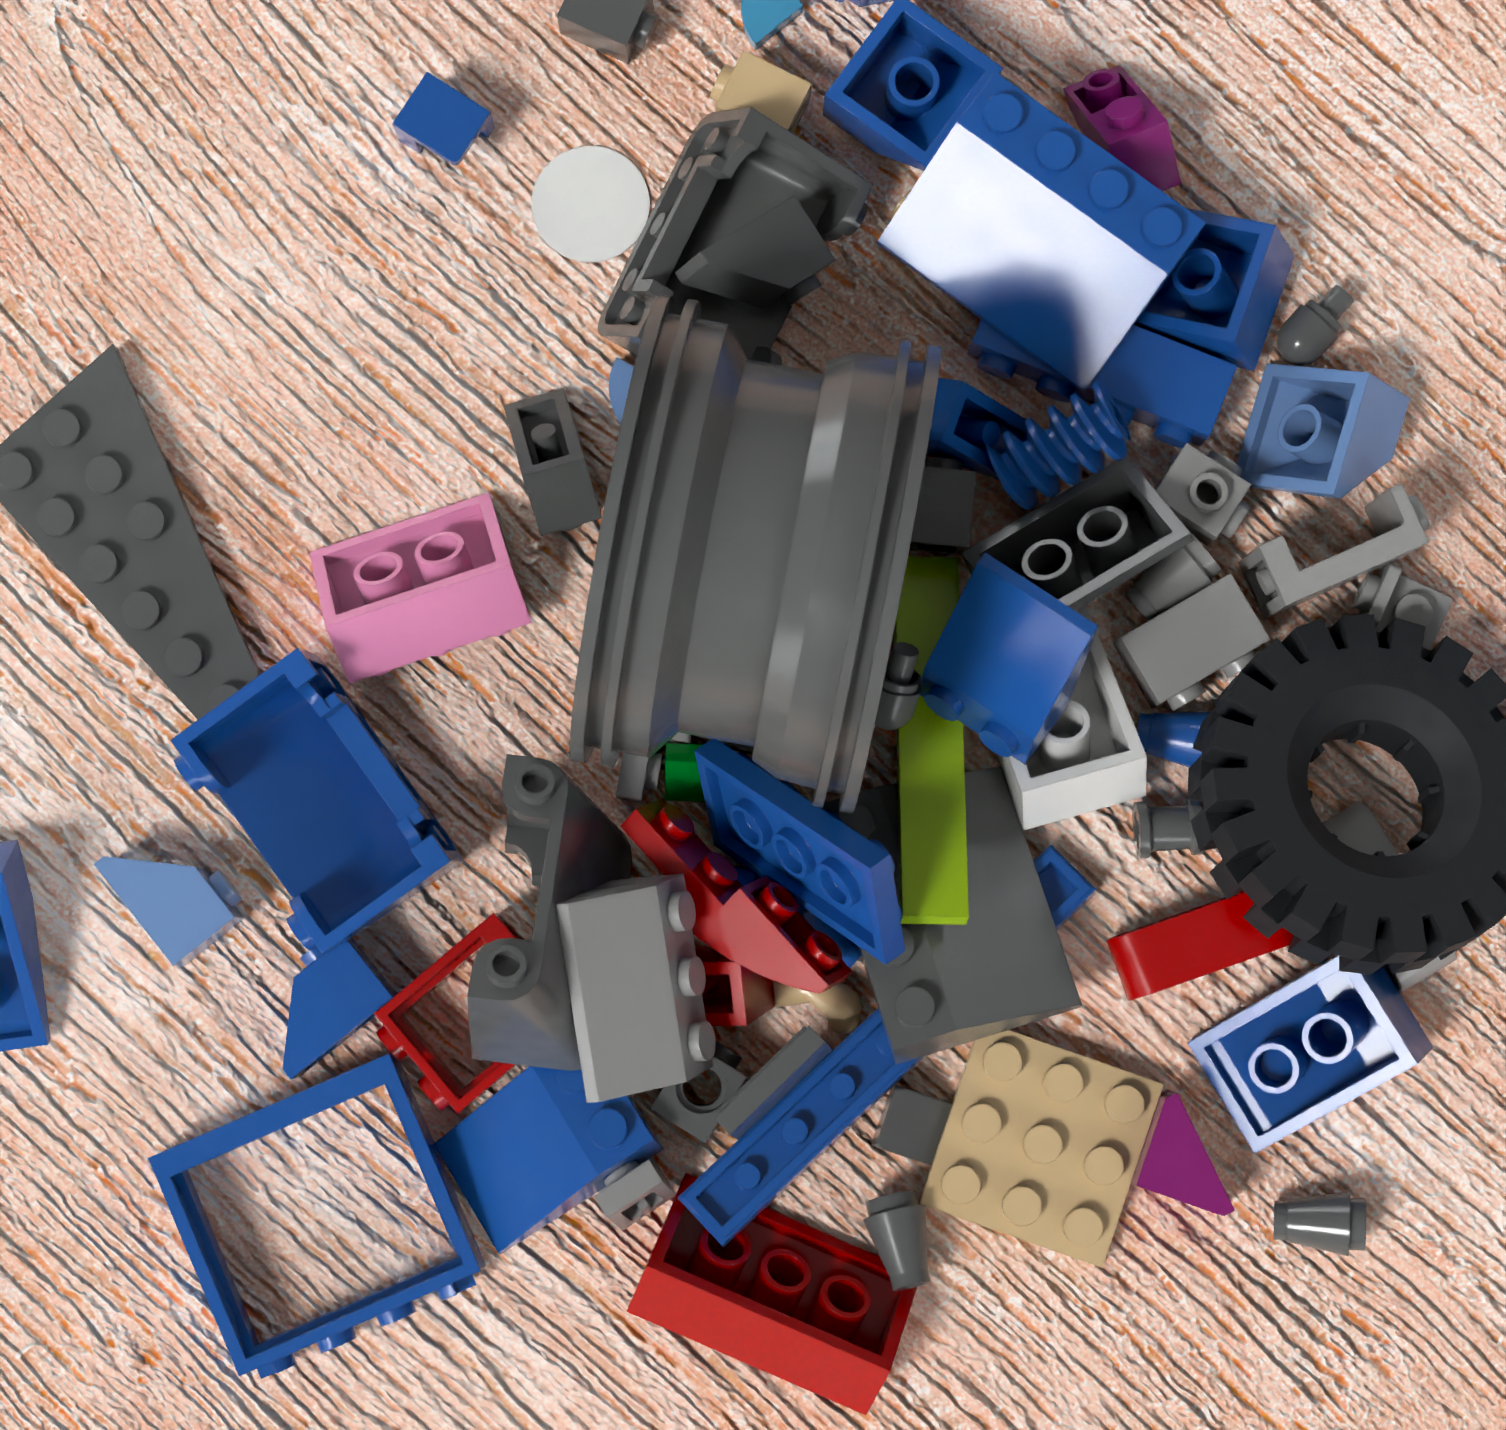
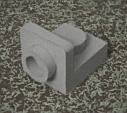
M1392 563L1378 570L1377 575L1367 573L1358 588L1352 607L1360 610L1359 614H1374L1376 632H1381L1395 617L1426 626L1422 647L1431 650L1453 598L1400 575L1402 568Z
M678 732L667 743L690 744L692 735ZM656 752L650 758L623 753L616 798L642 803L644 789L656 791L663 753Z
M651 1157L640 1165L637 1161H633L621 1166L605 1179L606 1187L594 1195L606 1217L621 1230H625L676 1196V1193L655 1159Z

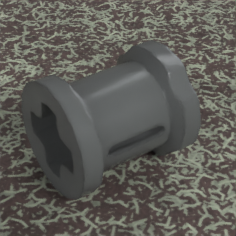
M1188 799L1186 805L1149 808L1145 801L1134 802L1132 813L1133 837L1138 859L1149 858L1153 851L1189 849L1192 855L1204 854V851H1199L1191 820L1203 809L1200 801Z

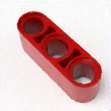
M1241 891L1228 900L1224 897L1119 934L1106 941L1126 997L1130 1001L1290 945L1293 934L1284 928H1280L1267 939L1243 918L1254 902L1244 891Z

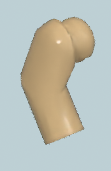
M773 980L776 1007L811 1003L826 1016L828 1028L840 1034L849 1033L859 1026L861 1021L860 1011L863 1005L858 993L844 981L821 994L790 987Z

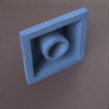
M1266 363L1236 463L1243 470L1239 477L1251 484L1249 488L1341 499L1393 459L1410 398L1370 372Z

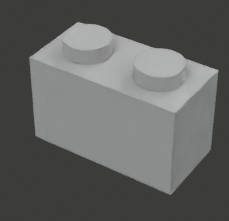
M1230 573L1120 637L1113 645L1151 709L1167 700L1174 711L1205 693L1206 691L1200 680L1217 670L1222 669L1227 679L1241 672L1257 654L1255 648L1269 641L1270 638Z

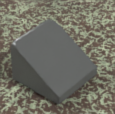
M895 1084L889 1091L871 1144L885 1151L932 1165L952 1104Z

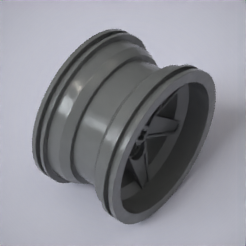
M657 294L647 317L631 377L600 526L573 700L570 733L571 760L587 763L593 749L599 748L601 749V765L614 768L620 753L650 758L678 732L754 747L752 760L775 778L813 788L812 806L823 808L828 791L840 794L839 811L853 814L870 749L903 586L934 411L941 362V346L927 344L923 360L909 358L911 341L900 339L896 356L853 352L827 360L824 373L748 359L730 324L700 319V301L688 299L682 314L677 315L674 314L673 296Z

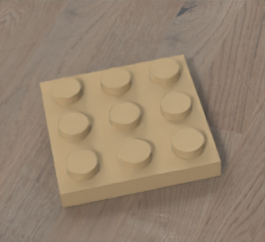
M1010 1030L974 1040L963 1067L951 1103L952 1106L918 1203L1103 1268L1164 1084Z

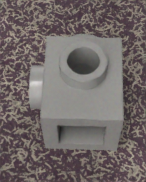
M1188 443L1177 453L1155 487L1156 492L1188 531L1206 546L1212 543L1220 533L1230 538L1251 507L1241 501L1251 486L1249 482L1239 477L1243 471L1241 467L1218 452L1210 451L1208 455H1205Z

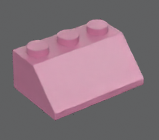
M489 492L309 552L325 628L349 684L368 677L381 676L392 669L431 656H441L452 649L491 636H501L512 629L532 623Z

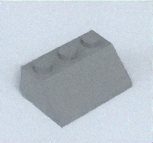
M684 874L612 880L556 904L586 1102H601L684 1083L713 1067L712 1058L716 1045L715 1034L712 1025L706 1021L702 997L706 982L705 969L701 959L696 956L692 932L696 917L695 904L691 894L686 891Z

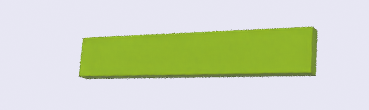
M908 556L894 627V644L905 642L914 645L919 650L914 669L921 678L925 665L959 600L958 557ZM920 695L911 720L905 726L896 729L901 924L966 925L969 918L963 723L958 720L948 721L938 716L927 706L924 697Z

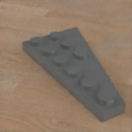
M112 344L0 444V503L196 719L199 720L261 675L246 639L243 638L222 584L217 578L207 556L204 543L169 463L157 442L143 404L138 398L128 376L122 356L118 348Z

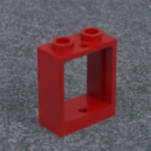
M492 913L374 1013L383 1024L376 1031L379 1039L399 1061H402L409 1055L425 1074L417 1083L441 1111L448 1105H451L457 1114L462 1112L517 1064L494 1062L464 1087L404 1014L480 951L487 943L502 938L519 939L498 913Z

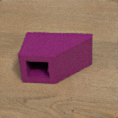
M1121 65L1111 69L1096 70L1088 74L1082 81L1063 88L1066 101L1080 133L1161 191L1181 184L1167 119Z

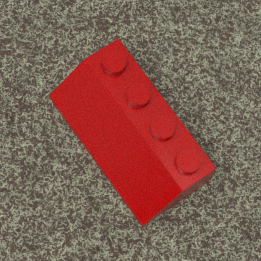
M685 1173L626 1312L867 1415L891 1371L917 1287L893 1291L890 1277L879 1256L769 1208H765L723 1248L677 1198L698 1179Z

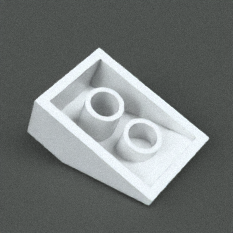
M1086 605L1076 610V612L1092 621ZM1097 632L1067 708L1027 763L1024 765L1012 756L1003 757L998 755L1000 766L1023 831L1146 796L1147 756Z

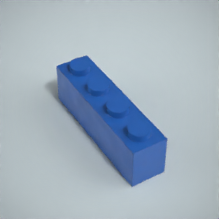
M980 320L967 355L978 359L976 365L984 372L1003 379H1012L1014 373L1037 382L1035 389L1039 393L1061 402L1070 403V395L1076 392L1084 401L1091 404L1095 403L1092 383L1099 380L1114 399L1127 426L1130 425L1131 420L1152 427L1155 429L1153 436L1156 439L1181 449L1186 443L1201 446L1209 438L1237 368V365L1135 325L1132 326L1084 393L983 320Z

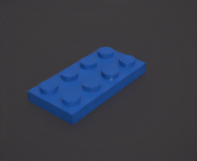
M711 739L694 751L715 847L760 878L766 876L771 882L783 886L792 894L797 904L883 964L887 965L905 951L901 926L902 911L897 901L893 876L895 864L888 850L880 842L863 837L845 825L835 812L812 806V802L800 795L791 783L784 780L779 781L759 768L747 754L743 752L737 753L719 740Z

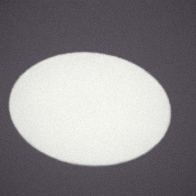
M581 146L559 154L544 167L533 188L531 209L539 234L554 251L575 261L592 263L612 259L628 250L638 240L648 220L650 199L642 174L628 158L609 148Z

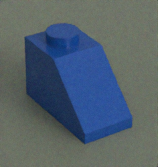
M938 377L926 455L960 460L963 462V468L999 480L988 456L986 444L991 445L999 454L1006 452L1002 434L1008 429L1022 442L1028 440L1025 426L1026 419L963 381Z
M353 937L327 954H321L315 946L300 958L306 968L293 977L283 1060V1071L290 1080L302 1076L375 1017L374 1013L397 995L396 991Z

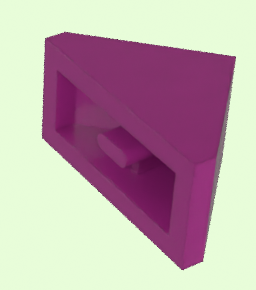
M1171 1090L1161 1093L1131 1183L1221 1216L1234 1212L1235 1209L1178 1093Z

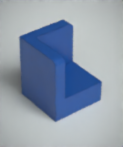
M426 72L392 123L400 142L419 154L425 147L452 165L461 163L479 134L489 138L495 129L490 111Z

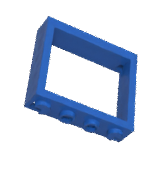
M392 1053L148 1158L238 1376L257 1369L261 1379L274 1373L277 1374L297 1364L293 1355L294 1352L314 1343H317L320 1353L332 1350L357 1337L353 1326L377 1317L380 1327L396 1322L417 1311L413 1300L433 1291H437L441 1301L453 1297L459 1292L475 1286L476 1283L472 1274L481 1271L486 1265L439 1152L434 1146L433 1138L401 1062ZM385 1084L457 1256L259 1342L188 1170Z

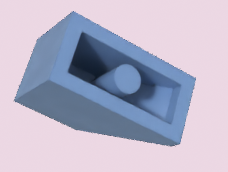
M103 856L94 863V866L173 966H185L244 919L235 906L242 900V897L220 870L211 875L206 868L107 856Z

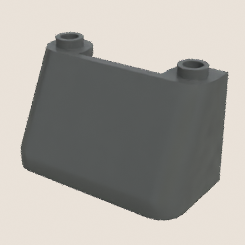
M752 107L708 114L699 122L687 140L602 311L598 323V333L637 355L652 303L657 294L673 296L674 314L677 315L682 314L688 299L700 301V319L730 324L748 359L782 365L781 355L771 350L793 306V304L789 305L784 296L762 309L681 284L675 272L699 252L794 195L823 241H834L843 235L850 236L857 231L865 219L868 209L865 201L873 184Z
M507 754L502 781L503 802L507 807L505 853H520L526 858L531 867L532 885L540 886L532 940L516 938L496 939L487 943L476 954L472 965L467 995L471 1056L475 1060L567 1071L581 1070L556 904L612 880L630 879L632 867L631 845L623 832L552 761L537 757Z

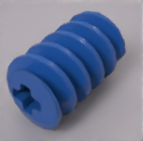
M1099 380L1092 383L1095 403L1089 405L1075 392L1070 395L1073 415L1066 417L1054 405H1051L1047 408L1050 427L1046 430L1030 417L1025 420L1028 440L1022 442L1008 429L1002 434L1006 452L999 454L991 445L986 444L988 456L1001 484L1009 496L1023 509L1031 510L1038 504L1037 490L1050 498L1058 495L1060 492L1059 477L1069 485L1075 486L1082 480L1081 464L1092 473L1097 474L1101 472L1105 467L1104 452L1116 461H1121L1127 456L1126 439L1131 440L1128 426L1114 399Z

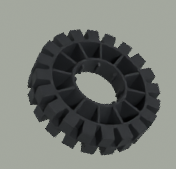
M1374 614L1342 615L1329 630L1322 618L1294 628L1282 642L1276 638L1250 660L1213 702L1216 707L1202 721L1192 747L1202 752V755L1188 768V799L1203 801L1204 806L1191 820L1199 851L1217 848L1222 857V861L1210 871V874L1226 899L1228 900L1244 891L1254 904L1243 918L1267 939L1280 928H1284L1292 933L1293 937L1288 952L1316 965L1331 954L1339 955V971L1371 975L1385 964H1389L1391 973L1395 974L1420 969L1437 957L1443 960L1495 926L1506 916V718L1497 707L1506 699V684L1492 668L1474 682L1463 672L1473 652L1448 636H1445L1432 650L1424 648L1422 646L1426 626L1396 617L1381 632H1376ZM1340 739H1347L1348 743H1355L1357 740L1364 741L1387 751L1393 756L1392 758L1404 766L1419 792L1418 803L1422 804L1421 831L1406 843L1411 851L1396 856H1385L1383 851H1377L1373 855L1362 853L1337 839L1338 836L1330 833L1323 825L1311 802L1313 797L1312 790H1308L1307 782L1309 762L1312 763L1325 750L1322 746L1323 743Z

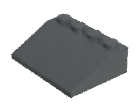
M1001 766L965 772L969 903L967 924H901L905 951L887 965L858 946L896 1065L1082 1007ZM897 783L877 786L859 792L853 814L839 811L840 798L824 803L821 809H829L835 812L845 825L868 840H877L888 850L895 864L893 876L897 901L900 906Z

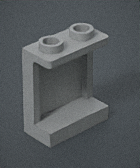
M1402 484L1388 489L1364 507L1377 537L1300 571L1283 535L1254 549L1239 561L1238 564L1264 620L1358 579L1367 573L1385 567L1389 563L1401 560L1429 543L1424 532L1429 529V521L1420 500L1414 494L1408 496Z

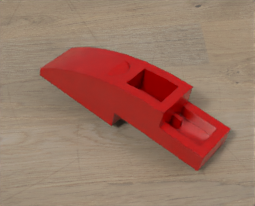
M663 798L635 809L620 825L624 832L662 872V875L684 874L686 891L691 894L695 904L696 917L692 928L693 935L726 958L771 980L817 994H821L844 981L853 972L842 960V952L835 941L825 933L815 930L797 911L798 904L787 889L778 883L771 882L766 876L743 886L737 880L738 874L734 866L724 856L711 851L695 834L694 824L689 816L677 806L668 804Z

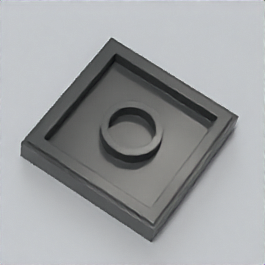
M804 1026L715 1113L716 1117L714 1119L729 1135L739 1140L833 1050L810 1026Z

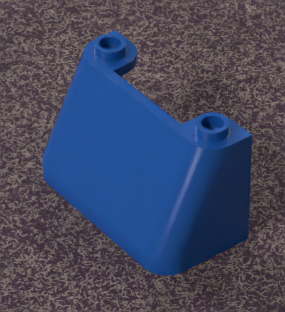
M296 648L170 740L180 754L173 761L185 781L195 791L205 786L210 792L221 797L292 897L289 904L294 914L286 920L294 935L308 950L316 946L321 954L329 953L447 874L464 860L448 833L340 682L316 654Z

